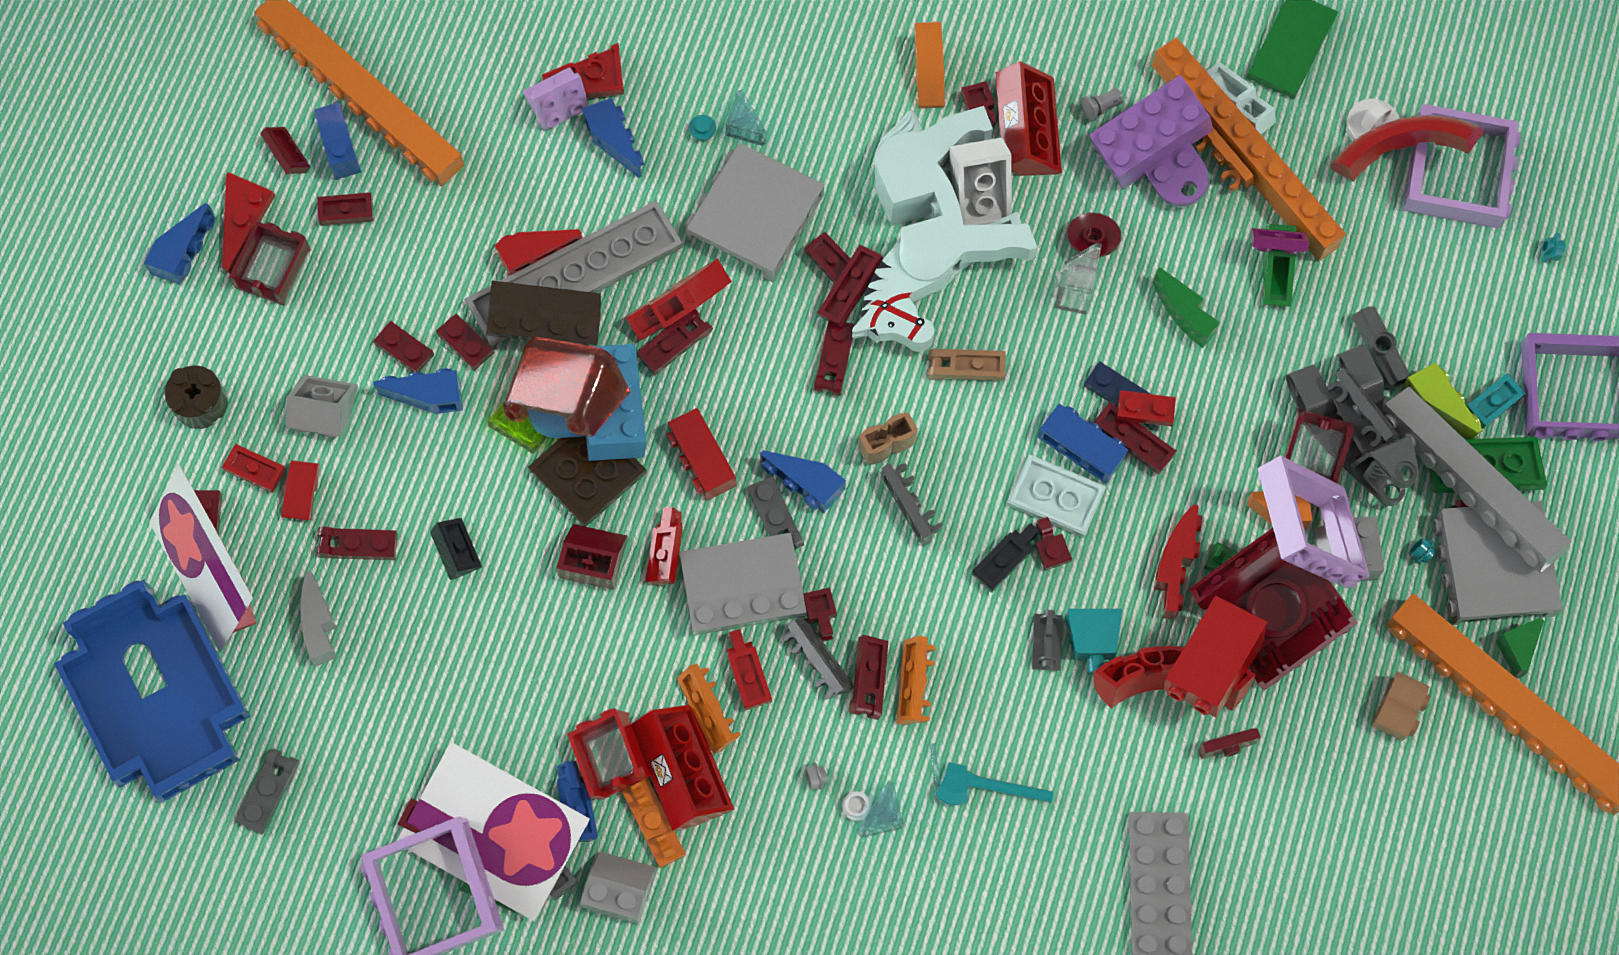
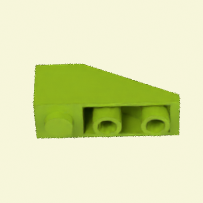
M1436 362L1409 376L1403 384L1402 388L1404 390L1410 387L1463 438L1476 439L1483 431L1478 417L1475 414H1471L1465 405L1463 395L1454 389L1450 383L1449 375L1444 369H1440Z

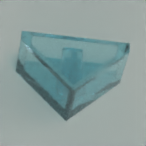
M741 89L737 91L726 121V136L763 146L767 144L766 130Z
M888 780L858 828L857 835L862 838L903 828V819L895 786L890 780Z

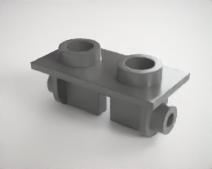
M1044 610V614L1034 613L1032 669L1061 671L1063 615H1055L1054 610Z

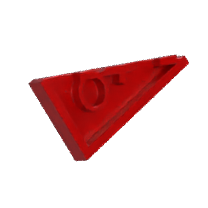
M230 172L226 174L222 268L229 274H231L256 221L261 222L275 198L274 191Z

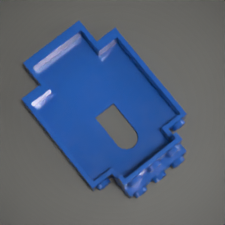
M145 580L134 581L123 587L121 592L99 599L93 607L80 609L63 622L66 631L76 640L80 650L64 654L61 660L54 663L113 783L121 788L144 776L154 798L163 803L240 761L225 731L251 716L195 607L185 594L173 596L165 602V605L161 606L152 587ZM135 644L148 646L168 686L143 699L124 662V655L127 649Z

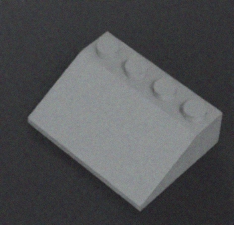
M791 533L680 552L693 635L806 616L803 590Z

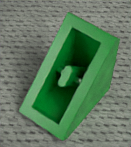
M1538 618L1507 631L1496 640L1514 677L1520 679L1528 672L1544 623L1543 619Z

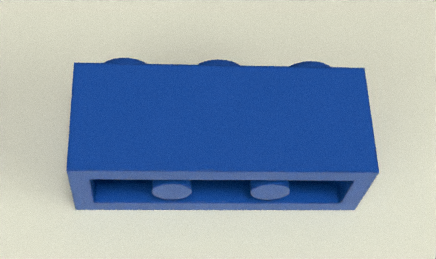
M1060 403L1044 422L1038 434L1040 440L1105 484L1108 483L1125 460L1128 449L1125 448V444L1116 437L1110 438L1102 432V429L1096 423L1085 421L1079 417L1075 409L1070 406L1064 407Z

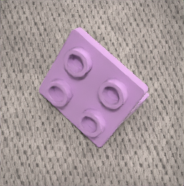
M570 67L523 91L543 131L555 127L575 115L581 114L582 108L589 106L581 77L578 73L574 74Z

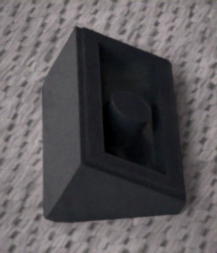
M462 518L446 520L435 524L430 533L450 580L457 579L482 567Z

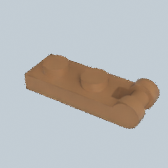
M931 349L928 351V360L931 361V367L928 368V378L931 380L970 379L1005 381L1006 351ZM942 361H950V367H942Z

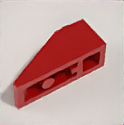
M579 229L518 232L514 235L502 237L494 245L497 256L510 276L583 237Z

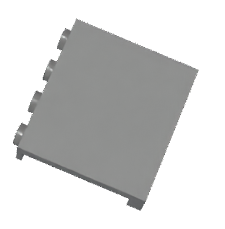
M739 143L735 150L731 149L727 154L725 167L722 172L717 171L711 190L709 193L705 192L702 195L698 205L700 208L695 215H690L685 228L687 229L689 241L692 242L693 238L696 237L762 270L763 278L773 282L823 199L824 184Z
M1542 501L1531 502L1544 514ZM1472 507L1441 509L1435 519H1433V533L1435 536L1438 535L1440 545L1437 547V556L1439 562H1443L1444 568L1442 585L1444 589H1447L1449 600H1447V613L1449 617H1452L1453 625H1458L1462 620L1543 614V618L1555 617L1562 610L1554 563L1539 573L1534 567L1529 566L1513 547L1508 546L1495 529L1486 525L1482 517Z

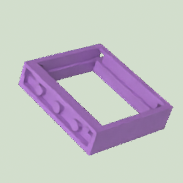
M1528 333L1521 342L1523 387L1526 393L1524 396L1526 435L1536 436L1538 439H1549L1553 436L1563 437L1565 440H1577L1581 437L1591 438L1593 441H1605L1609 438L1619 439V424L1539 421L1535 354L1619 357V336Z

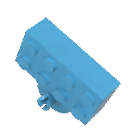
M635 344L580 347L579 372L581 382L549 384L539 388L531 396L528 403V418L532 427L540 434L551 438L586 436L589 461L645 457L646 435Z

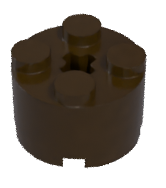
M192 365L177 368L172 372L165 387L167 405L176 418L189 428L203 429L210 427L227 410V393L215 373L206 367Z

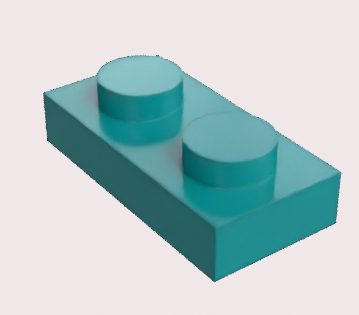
M1505 374L1471 401L1467 408L1471 414H1475L1478 417L1481 428L1484 429L1522 399L1526 393L1508 374Z

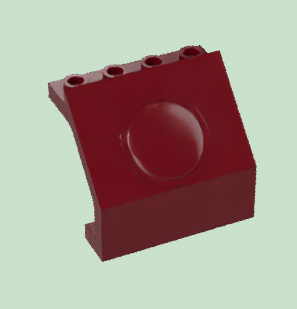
M1273 527L1190 588L1196 603L1203 611L1208 609L1216 595L1268 622L1263 646L1249 666L1251 672L1256 674L1255 680L1263 691L1279 682L1285 675L1300 667L1306 660L1325 649L1327 645L1358 624L1354 617V612L1331 581L1281 559Z

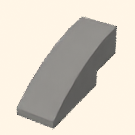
M311 571L305 573L301 593V626L310 660L317 667L337 658L326 633L337 627L315 576Z

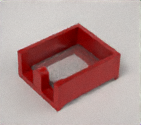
M616 708L602 712L600 714L601 717L594 721L588 720L576 725V730L567 734L590 798L604 800L638 782L652 777L628 717L629 713L617 710Z

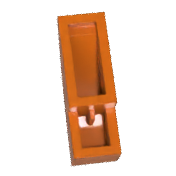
M941 22L915 23L914 40L918 109L945 108Z

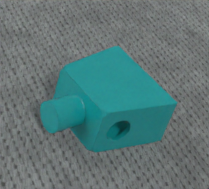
M1067 609L1065 623L1074 660L1087 661L1088 675L1094 676V671L1104 665V660L1115 658L1118 648L1122 609Z

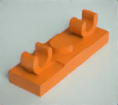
M1214 128L1212 132L1201 138L1202 143L1196 147L1197 152H1203L1207 148V144L1210 145L1213 151L1211 153L1213 159L1219 166L1224 164L1228 169L1222 173L1221 180L1223 182L1228 178L1236 180L1229 187L1231 192L1237 191L1241 183L1246 189L1254 184V175Z
M919 635L904 640L896 724L909 725L930 720V717L923 716L921 713L922 708L931 706V702L922 700L927 685L926 668L934 665V661L928 660L926 654L936 650L935 646L927 644L928 637Z
M697 663L690 665L677 680L713 754L722 752L741 734L740 732L731 733L729 726L734 720L733 718L725 720L720 703L712 691L716 683L715 681L706 682L704 676L709 672V669H700Z
M649 779L638 782L623 790L622 793L659 868L661 869L685 857L686 853L675 831H672L665 811Z

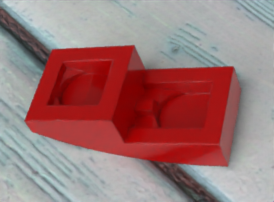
M291 460L281 517L303 520L312 519L314 492L317 491L320 463Z

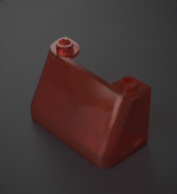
M532 337L524 346L504 399L503 409L505 416L513 422H524L529 416L527 409L560 415L564 417L567 428L572 433L593 437L627 397L630 390L616 360L608 351L598 347Z

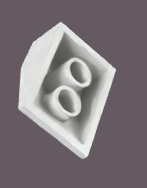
M996 138L950 146L952 187L960 206L963 225H987L1012 214L1011 153L1004 140Z

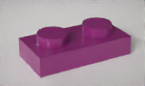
M1251 229L1250 240L1252 247L1259 251L1271 252L1273 249H1278L1288 254H1299L1300 251L1308 252L1309 239L1306 233Z

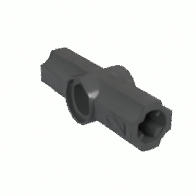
M1375 306L1361 309L1352 316V319L1387 388L1394 389L1403 385L1410 374L1396 349V338L1387 331ZM1376 344H1382L1387 351L1378 349Z

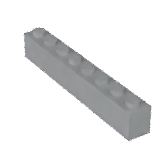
M1407 387L1384 404L1382 414L1397 432L1399 438L1403 439L1410 436L1415 453L1421 458L1424 465L1435 471L1441 477L1443 483L1447 487L1452 488L1468 507H1472L1482 517L1486 525L1495 529L1502 536L1504 542L1508 546L1513 547L1529 566L1534 567L1541 573L1565 554L1571 540L1410 387Z

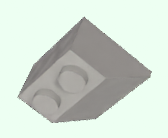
M304 375L287 396L286 427L293 428L298 432H316L326 437H340L349 424L358 384Z
M1377 516L1353 518L1370 577L1361 581L1377 580L1384 572ZM1325 525L1314 528L1316 547L1332 554Z
M600 851L586 882L580 902L582 908L639 925L656 867Z

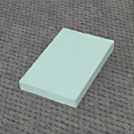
M1029 454L1007 506L1038 519L1048 517L1052 525L1085 538L1106 486Z

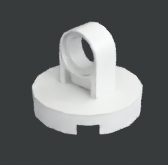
M1364 99L1356 103L1349 111L1346 119V133L1353 142L1371 129L1399 119V115L1394 107L1385 101Z

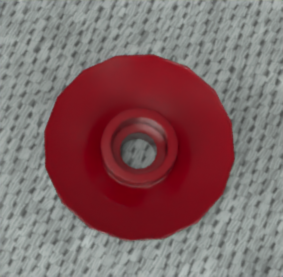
M1086 213L1072 220L1068 227L1067 239L1071 247L1078 253L1087 257L1099 258L1107 256L1117 249L1121 242V230L1118 224L1106 215Z

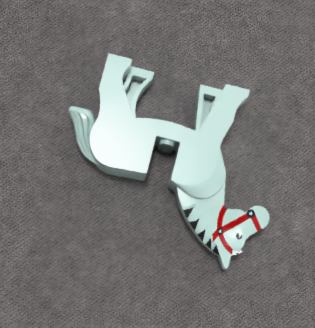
M984 106L944 117L938 123L925 130L921 129L916 113L913 110H909L901 121L889 130L880 141L874 157V185L890 225L894 226L928 215L929 220L901 227L900 243L893 247L884 257L869 283L863 300L861 319L852 329V338L868 336L876 343L893 340L913 351H925L933 343L934 327L929 320L918 316L917 308L913 302L942 290L963 269L974 262H991L1005 258H1018L1026 261L1035 259L1037 245L1029 224L1021 223L1018 212L987 225H963L960 206L950 183V146L991 139L993 129Z

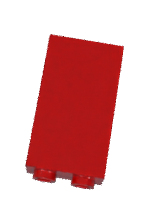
M1215 595L1166 677L1164 691L1176 701H1185L1193 705L1197 712L1206 716L1210 714L1216 718L1261 650L1268 622Z

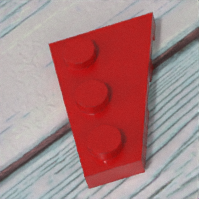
M619 43L611 45L610 49L599 54L594 52L588 55L587 59L575 64L570 62L542 74V80H545L570 67L574 74L578 73L581 77L587 98L624 94Z

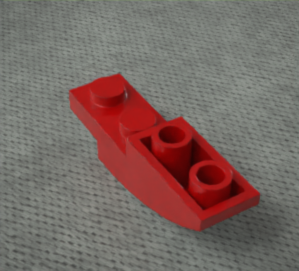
M717 258L672 285L671 289L626 315L625 318L641 341L662 327L665 329L716 295L732 281Z
M1192 505L1177 523L1167 541L1158 564L1154 590L1165 591L1162 618L1174 619L1177 612L1182 611L1184 594H1179L1180 584L1185 583L1186 567H1190L1194 558L1198 559L1200 542H1196V532H1200L1202 527V515H1198L1199 505Z

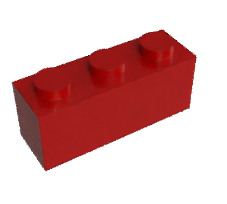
M698 408L668 422L669 432L666 433L668 441L672 448L678 447L682 455L679 456V460L684 470H690L693 474L694 479L691 481L698 495L703 493L708 501L737 486L736 476Z

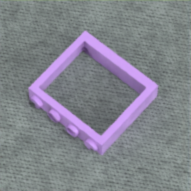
M1422 104L1417 116L1438 115L1458 118L1482 127L1485 134L1505 137L1496 208L1421 194L1428 142H1422L1412 146L1403 210L1499 228L1504 219H1509L1512 205L1508 203V198L1514 190L1515 180L1511 179V175L1515 171L1518 162V156H1514L1515 148H1518L1521 133L1517 132L1518 121Z
M1279 456L1257 468L1281 559L1345 588L1355 587L1357 582L1370 577L1345 487L1283 456ZM1295 495L1319 506L1332 554L1307 542Z
M458 816L361 855L364 863L361 865L362 873L365 879L369 880L372 888L370 893L371 901L380 912V929L383 935L388 937L391 946L388 950L389 955H443L505 930L467 818ZM452 832L482 926L408 954L378 861Z

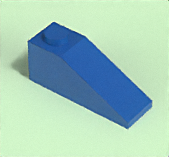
M340 102L314 109L324 148L335 179L338 180L361 173Z

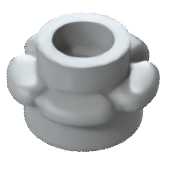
M813 762V766L805 767L809 788L811 790L817 788L823 790V784L828 782L824 766L818 767V764Z

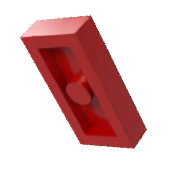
M1121 390L1119 393L1117 420L1172 427L1174 424L1176 397Z
M238 444L234 445L222 466L225 472L271 493L275 491L286 471L285 466Z

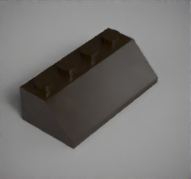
M492 280L486 335L581 347L597 346L601 314V293Z

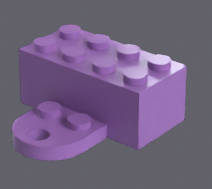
M1181 74L1089 134L1095 151L1122 190L1141 177L1146 176L1158 195L1166 203L1176 207H1187L1197 203L1208 189L1209 174L1207 168L1192 144L1213 131L1211 118ZM1185 185H1194L1197 188L1196 193L1192 196L1183 195L1182 189Z

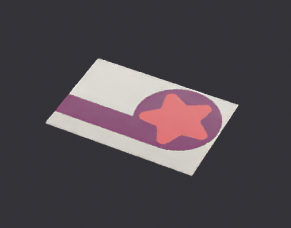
M179 464L149 523L221 653L253 597Z
M450 742L407 823L417 827L421 832L458 816L467 818L494 899L535 922L590 819ZM403 828L397 841L416 833ZM452 832L408 849L469 884Z

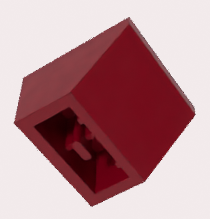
M572 524L563 541L556 567L559 578L614 590L628 536Z

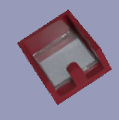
M256 221L229 276L234 288L285 305L286 298L308 252L311 251L306 237L296 231H291L290 233L283 231L280 227L270 222L263 224Z
M1297 409L1284 457L1338 483L1354 432L1353 423Z

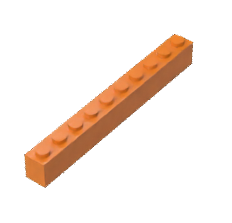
M267 0L254 11L258 19L256 24L265 35L271 34L275 38L276 44L283 51L289 50L293 54L294 60L301 67L307 66L311 70L312 76L320 84L325 82L329 86L330 92L338 100L343 98L348 103V108L356 116L361 114L366 119L365 122L375 133L380 131L385 136L384 139L393 149L398 147L403 152L402 155L412 166L417 164L422 169L421 172L430 182L435 180L442 187L465 166L459 151L288 0Z
M1176 37L1156 50L1152 63L1155 71L1166 83L1181 74L1209 114L1212 127L1254 175V187L1287 225L1297 226L1296 232L1307 234L1309 239L1308 250L1318 261H1321L1338 249L1346 233L1181 41Z
M1412 593L1385 624L1390 628L1391 634L1412 646L1413 652L1418 657L1430 661L1441 676L1449 677L1454 681L1461 693L1468 697L1472 696L1480 703V707L1485 713L1495 716L1503 722V727L1509 733L1521 737L1532 752L1545 757L1553 770L1560 774L1564 773L1572 780V784L1577 790L1582 793H1588L1594 798L1596 805L1601 810L1613 815L1619 812V763L1417 595Z

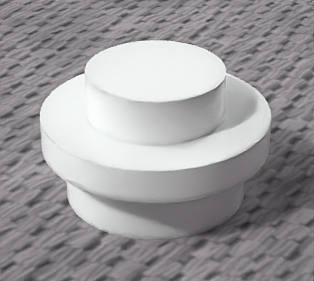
M851 792L844 798L842 809L845 816L850 820L861 821L870 814L871 801L862 792Z

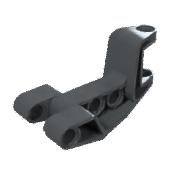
M1360 345L1337 354L1340 368L1347 369L1353 374L1382 413L1384 382L1368 349L1364 345ZM1313 364L1287 374V386L1297 409L1353 423L1354 432L1343 468L1384 505L1395 506L1400 503L1405 495V488L1412 486L1419 475L1411 437L1408 436L1393 443L1384 439L1379 446L1372 447L1370 443L1376 439V433L1371 431L1365 436L1361 431L1366 426L1374 425L1366 417L1362 419L1352 407L1355 402L1352 400L1351 395L1347 401L1343 403L1338 402L1336 399L1343 394L1342 388L1337 387L1334 391H1329L1319 370ZM1305 425V428L1335 458L1341 434ZM1402 467L1407 468L1411 472L1412 478L1410 480L1404 481ZM1386 486H1394L1398 490L1399 496L1395 499L1388 498L1384 493V488Z

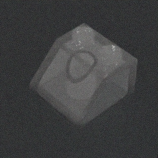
M1095 243L1064 262L1063 270L1056 272L1051 298H1056L1054 308L1086 315L1093 291L1102 244Z

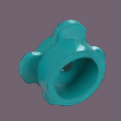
M1555 233L1553 237H1548L1543 241L1541 246L1542 262L1547 263L1549 259L1558 261L1563 256L1566 243L1564 240H1561L1559 233Z

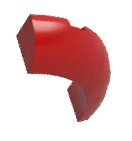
M1421 115L1397 119L1371 129L1350 143L1331 163V170L1354 182L1360 173L1376 161L1381 154L1392 149L1399 150L1415 146L1417 143L1434 142L1435 145L1451 147L1469 154L1484 131L1482 127L1471 122L1447 116Z
M1156 646L1142 648L1136 654L1123 658L1118 656L1094 671V686L1103 702L1112 709L1118 703L1134 695L1148 691L1164 690L1165 679L1184 647ZM1250 670L1246 671L1224 706L1233 711L1252 686L1256 674Z

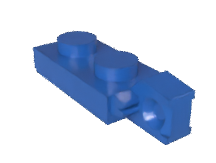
M566 761L557 766V788L560 802L590 819L578 842L593 841L597 839L598 834L591 798L582 777H579L577 762Z

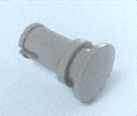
M1114 88L1100 96L1093 95L1090 98L1085 96L1080 100L1081 110L1086 119L1093 122L1097 119V116L1104 114L1105 110L1122 104L1123 99L1120 98H1123V95L1118 88Z

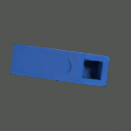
M609 98L582 108L584 121L593 143L638 178L642 177L641 166L644 165V161L640 151H634L632 144L635 143L630 128L625 129L622 123L625 121V116L621 106L616 107L613 99Z
M204 203L155 240L144 262L150 274L179 285L183 278L188 276L191 270V262L195 254L201 251L203 238L207 230L210 231L215 222V215L209 204Z
M445 368L430 374L414 372L407 377L385 376L381 380L373 381L378 395L434 414L463 411L461 384L457 370Z
M764 450L760 452V462L762 463L761 467L771 476L777 475L783 480L782 484L790 492L795 493L797 491L804 497V502L813 510L818 508L821 512L825 513L846 489V480L825 463Z

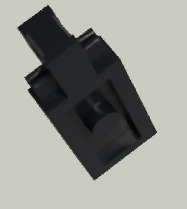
M1030 523L1021 533L1017 530L1012 533L1010 532L973 569L971 574L993 593L1029 556L1034 548L1031 542L1036 538L1039 530Z

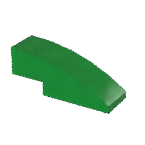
M1268 224L1266 226L1268 230L1296 232L1297 226ZM1278 249L1264 252L1263 305L1291 307L1296 254H1288Z
M1159 267L1153 283L1160 300L1169 315L1184 333L1200 347L1204 348L1216 333L1220 322L1200 309L1204 300L1203 297Z

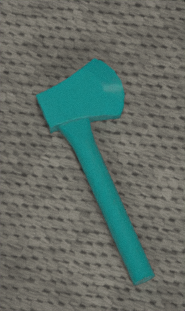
M949 762L944 779L935 795L943 803L958 806L968 802L967 788H981L1052 803L1054 792L980 777L969 772L965 765Z

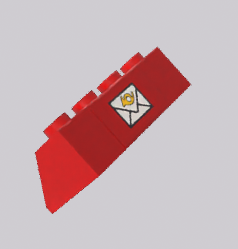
M1021 61L996 72L1000 138L1004 140L1011 153V172L1019 176L1057 175L1062 173L1054 77Z
M690 705L651 710L631 724L672 831L695 827L734 810L705 735Z

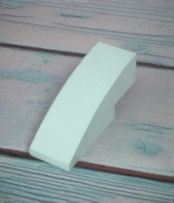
M1221 62L1216 63L1206 71L1260 134L1276 123L1275 108L1256 95V88Z

